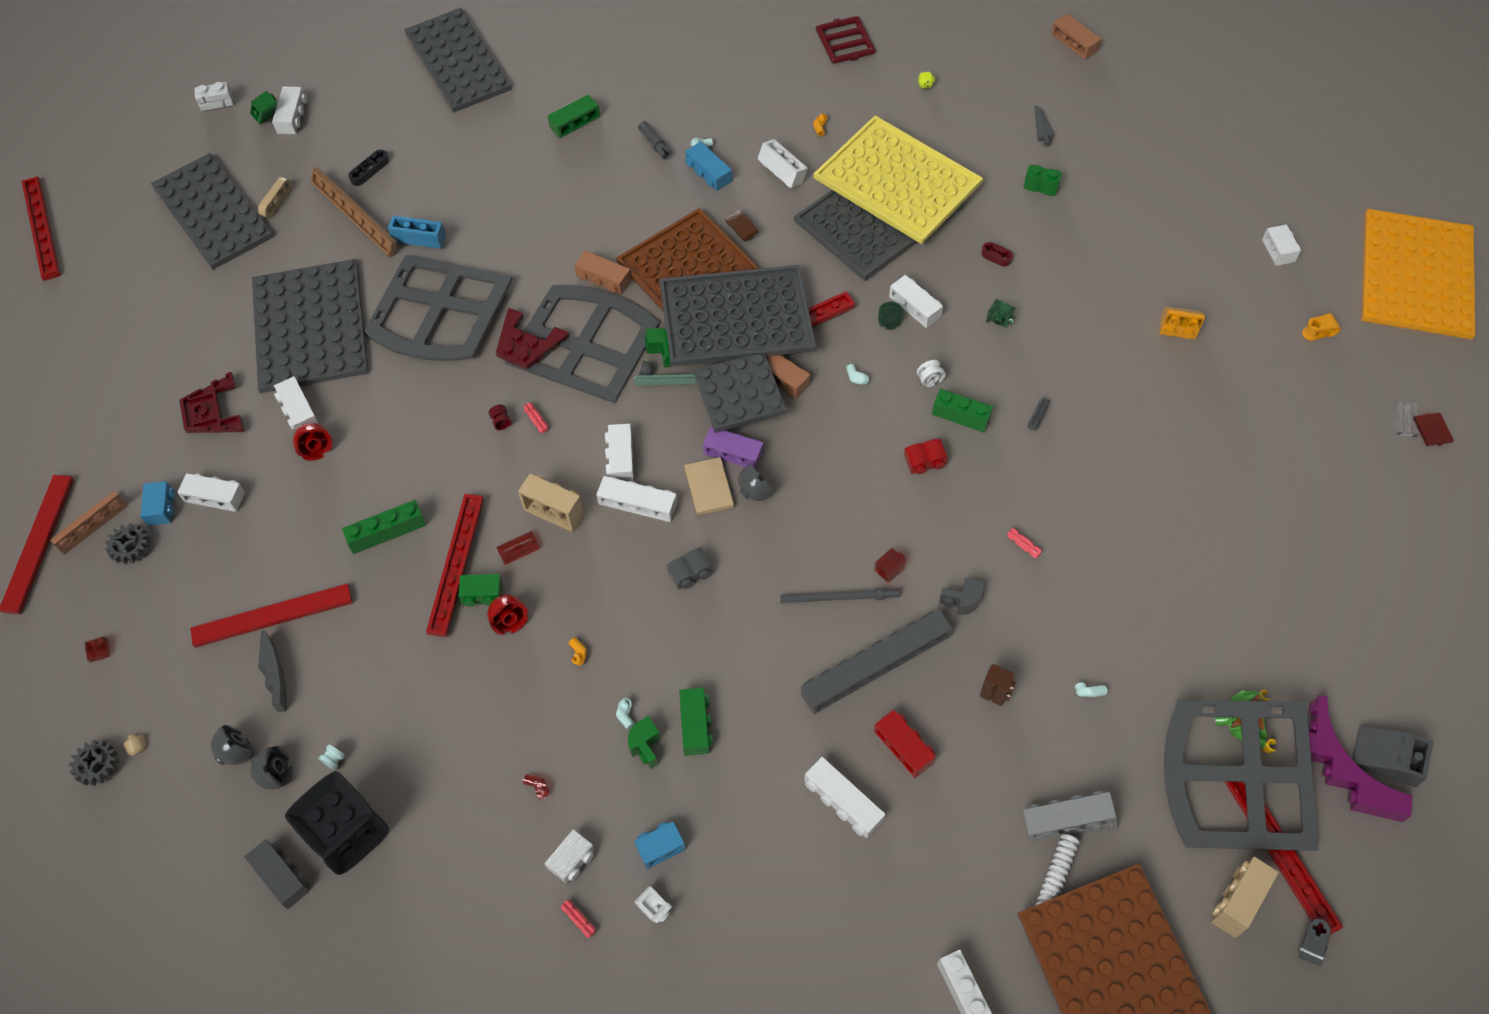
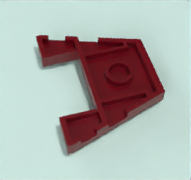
M508 308L496 349V356L528 370L545 357L544 354L550 349L554 350L558 347V343L569 338V332L557 327L553 328L546 340L517 329V326L524 318L523 313Z
M232 372L226 373V377L220 380L215 379L210 382V386L202 390L199 388L179 400L186 433L244 432L240 415L221 418L217 393L236 388Z

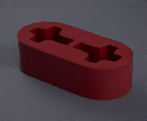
M986 242L982 246L981 255L983 258L1003 267L1011 264L1013 253L1010 250L993 242Z

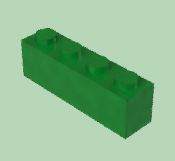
M415 499L343 527L342 531L352 553L356 554L427 525Z

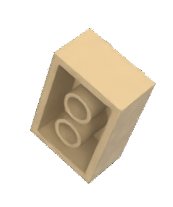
M529 474L518 490L524 511L571 532H574L584 516L581 498L577 492L573 490L568 491L557 483H550L542 476Z
M1253 857L1249 862L1245 860L1241 867L1238 866L1232 876L1234 878L1232 883L1228 884L1223 891L1222 896L1224 898L1213 909L1212 914L1214 918L1211 923L1234 938L1238 937L1249 928L1279 872L1256 857Z

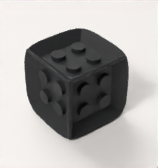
M334 771L318 781L294 802L285 814L286 820L296 833L323 859L327 867L337 875H342L353 868L389 832V827L384 820L374 812L362 795L338 771Z

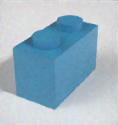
M167 481L145 483L143 485L140 517L147 526L171 523V516L174 514L172 502L175 499V491Z
M673 821L657 826V830L651 833L644 832L640 834L637 840L634 841L646 869L686 850L685 844Z

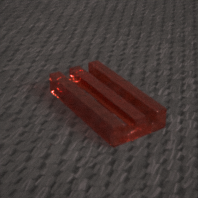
M530 531L496 548L504 565H507L539 550L540 546L533 532ZM531 539L530 541H528V542H526V543H524V544H520V543H522V542H524V541H527V540ZM515 546L513 549H510L503 553V551Z

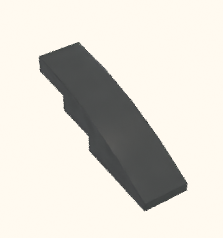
M263 630L261 631L258 668L266 676L265 687L272 694L273 707L278 712L286 711L284 672L275 645L268 633Z

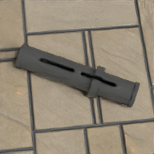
M646 121L642 122L643 125L640 123L638 129L649 140L653 149L663 159H667L665 154L669 158L671 151L665 146L664 141L659 139Z

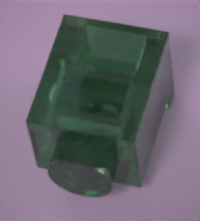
M996 299L988 310L986 322L992 321L999 326L1007 328L1008 325L1013 324L1016 318L1014 315L1015 307Z

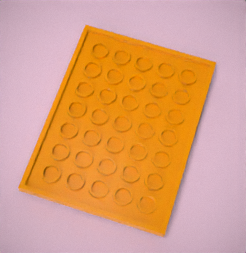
M1367 209L1364 217L1361 321L1473 339L1475 336L1474 225Z

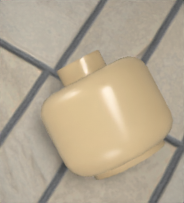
M132 734L124 742V747L128 755L134 756L147 748V742L143 735Z

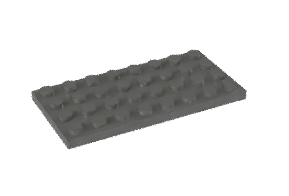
M462 8L404 29L405 34L453 113L512 90L511 84Z
M211 153L151 183L154 190L212 270L273 238L271 231Z

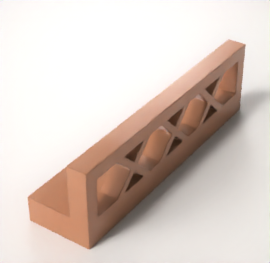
M113 491L50 541L65 555L123 510L127 504Z

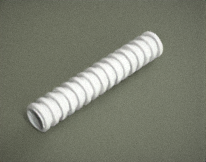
M1069 834L1061 835V840L1058 842L1059 846L1056 848V853L1053 856L1055 859H1052V865L1049 866L1050 871L1047 872L1048 877L1044 880L1046 884L1042 885L1043 890H1040L1039 894L1041 896H1038V902L1035 906L1061 895L1060 889L1064 887L1065 877L1068 876V871L1071 868L1070 864L1073 863L1072 858L1075 857L1074 852H1077L1078 849L1076 846L1080 844L1076 837Z

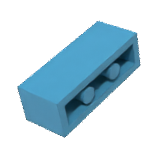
M701 141L685 151L687 166L694 169L697 175L702 177L716 191L732 182V169Z
M393 215L388 226L389 234L397 243L441 249L446 238L442 222Z

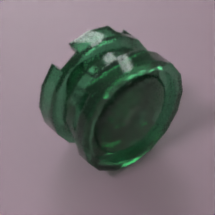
M891 301L883 303L879 307L878 312L879 325L886 327L887 330H894L896 327H900L903 319V308L901 305Z

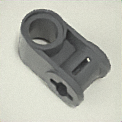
M1315 919L1309 924L1298 958L1322 966L1331 930L1326 921ZM1319 924H1322L1323 929L1327 931L1326 934L1322 933L1320 936H1317L1316 931L1312 929L1313 926L1318 927Z

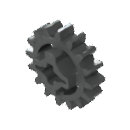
M129 523L126 528L121 525L120 530L113 529L115 533L108 535L110 540L105 541V544L108 546L105 550L108 556L118 564L121 561L127 564L128 560L135 563L136 557L141 559L142 556L140 554L147 553L145 547L150 546L148 542L150 537L137 524L133 527Z
M93 740L91 745L85 742L83 749L77 748L79 753L72 755L71 757L75 760L69 763V766L73 768L70 773L76 781L81 782L85 786L88 784L95 786L97 781L104 783V777H112L110 771L117 770L113 765L118 763L119 760L115 758L118 753L114 750L113 746L103 740L99 743Z

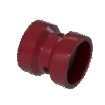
M501 404L493 406L488 411L496 430H504L512 424L510 416L507 415L506 407Z

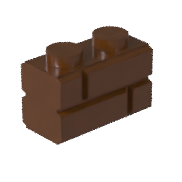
M991 665L984 680L980 697L988 701L992 700L993 703L1000 706L1003 705L1004 700L1009 701L1016 684L1013 681L1014 673L1006 669L1002 670L997 665Z

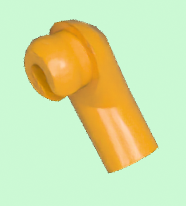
M821 113L813 122V127L819 137L825 134L823 126L828 119L825 113Z
M573 637L568 643L575 650L574 657L571 660L573 664L580 666L586 661L587 648L576 637Z

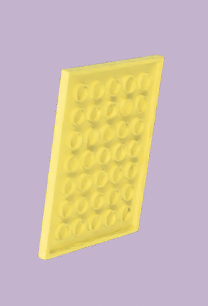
M876 115L813 175V178L920 244H923L983 182V178Z

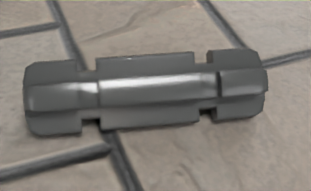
M1041 398L1028 422L1027 426L1029 429L1036 430L1049 406L1050 401L1048 399Z

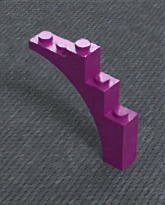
M1319 695L1314 701H1311L1309 713L1312 715L1308 724L1311 761L1324 764L1322 775L1325 776V784L1349 789L1347 799L1350 802L1351 811L1404 822L1411 817L1412 795L1399 792L1378 782L1363 771L1343 749L1330 721L1328 697Z

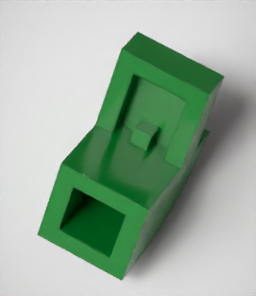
M646 329L644 340L647 354L661 353L663 366L671 367L666 329Z
M649 716L637 722L631 728L628 734V745L632 757L638 754L643 765L648 764L650 769H652L658 763L656 756L649 746L661 738L658 729Z

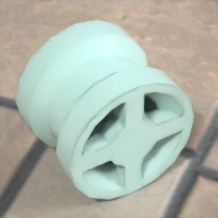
M328 744L326 752L320 755L318 760L332 770H336L338 762L343 760L345 755L337 748Z

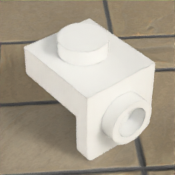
M648 886L634 901L636 906L655 923L664 921L669 916V910L672 908L651 886Z

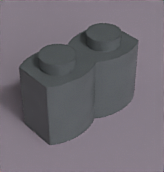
M701 547L667 564V571L678 589L689 588L694 584V581L704 580L713 572L712 564Z

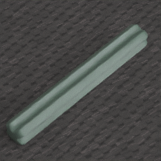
M694 373L635 375L634 377L636 386L697 384Z

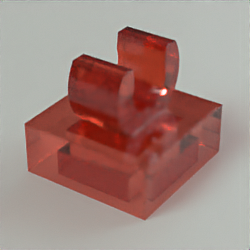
M105 636L85 642L86 657L90 663L110 657L109 643Z

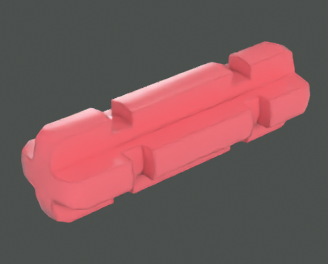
M530 402L525 404L524 411L529 415V418L539 432L545 433L548 431L547 423L543 421L544 419L535 409L534 405Z
M1012 528L1008 532L1007 537L1012 541L1015 540V543L1024 551L1030 552L1029 555L1033 558H1038L1042 549L1037 545L1034 546L1031 540L1023 534L1020 535L1017 529Z
M566 900L561 905V909L566 915L569 914V918L580 930L582 929V933L587 938L592 937L596 932V928L589 923L588 919L578 908H575L571 900Z

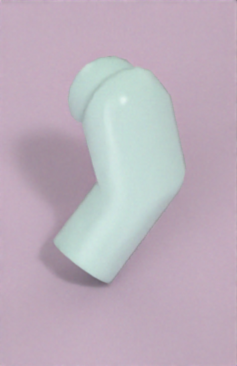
M695 137L691 140V146L700 141L706 147L713 146L712 138L700 139Z
M854 364L846 366L852 383L865 385L869 382V376L857 372Z
M1083 682L1075 685L1076 694L1080 697L1105 696L1108 692L1105 685L1086 687V684Z
M623 698L618 704L616 716L623 726L629 730L635 725L629 716L632 701L628 698Z

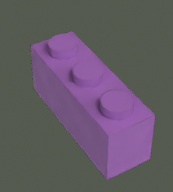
M710 427L703 443L704 455L714 458L720 457L721 460L743 467L750 464L755 470L764 452L763 442H760L758 439H750L739 433L727 431L715 433L713 427Z

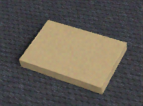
M720 457L684 465L697 516L734 508Z

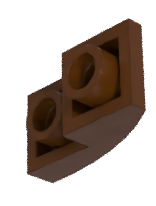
M739 209L724 218L726 223L735 230L736 235L744 242L758 233L757 228Z

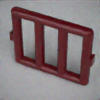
M858 16L842 20L838 18L834 19L833 22L816 26L819 38L833 64L847 60L855 61L859 57L876 52ZM853 23L857 26V28L828 35L824 33V30ZM856 34H861L862 36L860 39L831 46L828 42ZM866 44L868 48L839 56L834 54V51Z

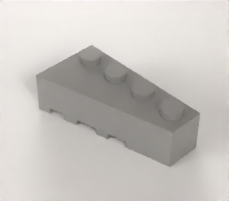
M1096 791L1092 793V796L1083 797V795L1073 796L1070 800L1063 802L1062 800H1053L1044 806L1033 804L1028 806V809L1023 810L1031 840L1059 837L1061 832L1064 831L1065 834H1079L1082 829L1086 828L1091 830V832L1100 831V828L1107 825L1110 826V829L1118 828L1110 792L1105 793V791Z

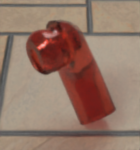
M529 774L525 775L523 784L533 786L538 798L544 799L549 795V787L544 778Z

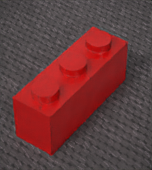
M892 710L875 724V734L914 778L934 764L936 758L934 750L930 745L923 743L920 734L907 725V720L901 713L898 714L895 710Z

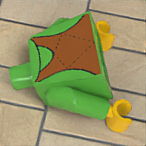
M1265 689L1260 692L1242 690L1229 701H1270V698L1266 699L1263 697L1268 694V691ZM1215 717L1216 726L1229 725L1231 735L1242 741L1241 721L1239 718ZM1259 718L1260 748L1265 753L1271 754L1276 750L1270 748L1269 744H1276V740H1265V738H1268L1265 718Z

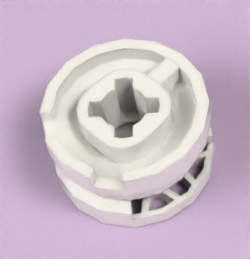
M938 360L927 361L917 369L916 373L919 379H921L923 386H935L934 383L937 381L940 383L945 378L946 373L943 368H940L941 364Z

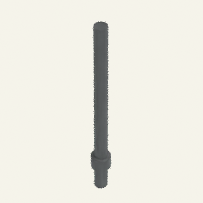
M875 588V590L780 595V603L870 598L884 600V598L899 597V589L883 590V588Z

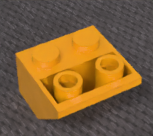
M1165 306L1161 315L1159 334L1196 340L1204 322L1205 314L1200 311Z

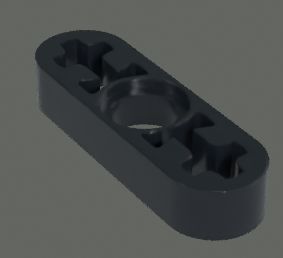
M382 149L376 150L351 170L348 174L351 184L360 186L389 162L387 152ZM367 166H373L369 170L365 169Z

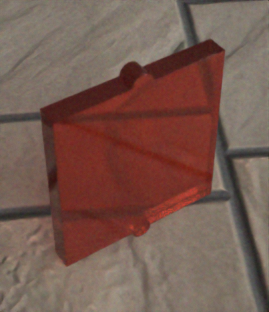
M1426 413L1413 417L1426 446H1441L1454 442L1441 413Z

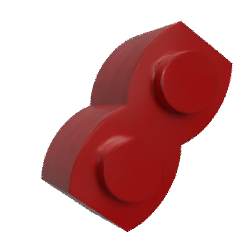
M932 439L924 443L910 445L904 449V457L911 474H922L928 469H941L947 464L948 456L941 439Z

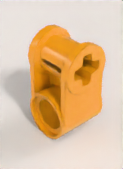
M1327 313L1310 318L1308 326L1302 331V336L1309 341L1332 337L1341 331V327L1333 314Z

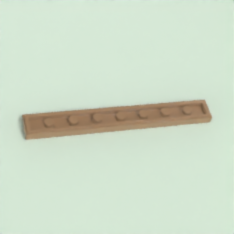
M318 167L313 168L311 183L389 257L394 256L397 241Z

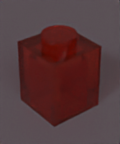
M891 548L875 562L874 571L889 583L905 569L906 559L901 552Z

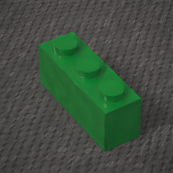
M587 94L547 115L549 127L560 139L600 118L599 105Z
M940 388L934 402L932 415L985 433L993 406Z
M704 688L679 690L684 756L709 754V746H713L712 733L708 734L707 727L711 726L710 714H706V707H710L709 694L705 695Z

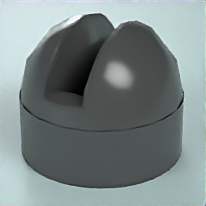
M643 360L639 374H652V364Z

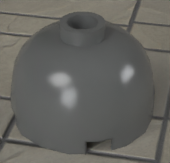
M750 464L741 471L738 477V484L742 488L739 492L746 499L750 497L755 501H762L771 496L775 491Z
M223 725L213 736L211 749L215 755L214 759L219 764L239 765L244 763L255 751L254 744L248 737L245 740L239 735L242 732L236 728Z
M273 746L255 755L251 762V777L256 784L263 789L273 790L290 783L293 770L292 766L288 768L286 761L290 759L286 752L279 746Z

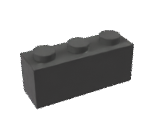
M265 839L244 857L278 901L285 908L289 909L309 892L305 886L308 882L301 873L295 874L292 870L295 868V865L288 857L283 859L280 855L283 851L276 842L271 844Z

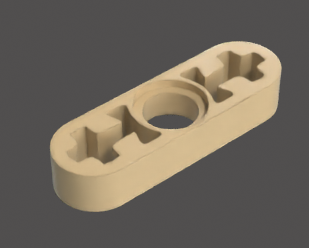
M279 177L259 204L258 213L260 216L270 218L291 189V181L289 179Z

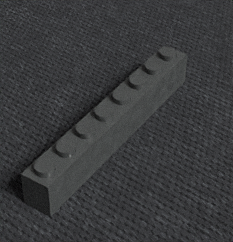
M939 610L934 613L929 612L918 622L913 621L909 623L902 631L893 632L886 640L875 642L870 649L859 651L855 654L854 658L841 661L832 670H825L815 680H807L801 687V696L813 714H816L948 639L951 636L952 627Z

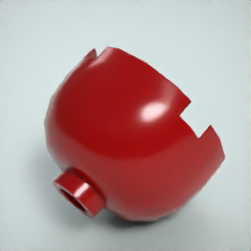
M317 423L301 425L295 431L292 439L297 455L307 461L323 458L324 455L322 454L330 451L333 443L329 432Z
M513 595L499 596L488 607L487 618L489 625L495 633L505 635L504 633L511 631V634L516 633L527 623L528 609L518 597Z

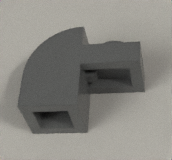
M965 578L962 592L942 588L939 603L947 607H958V615L969 614L979 606L985 582Z

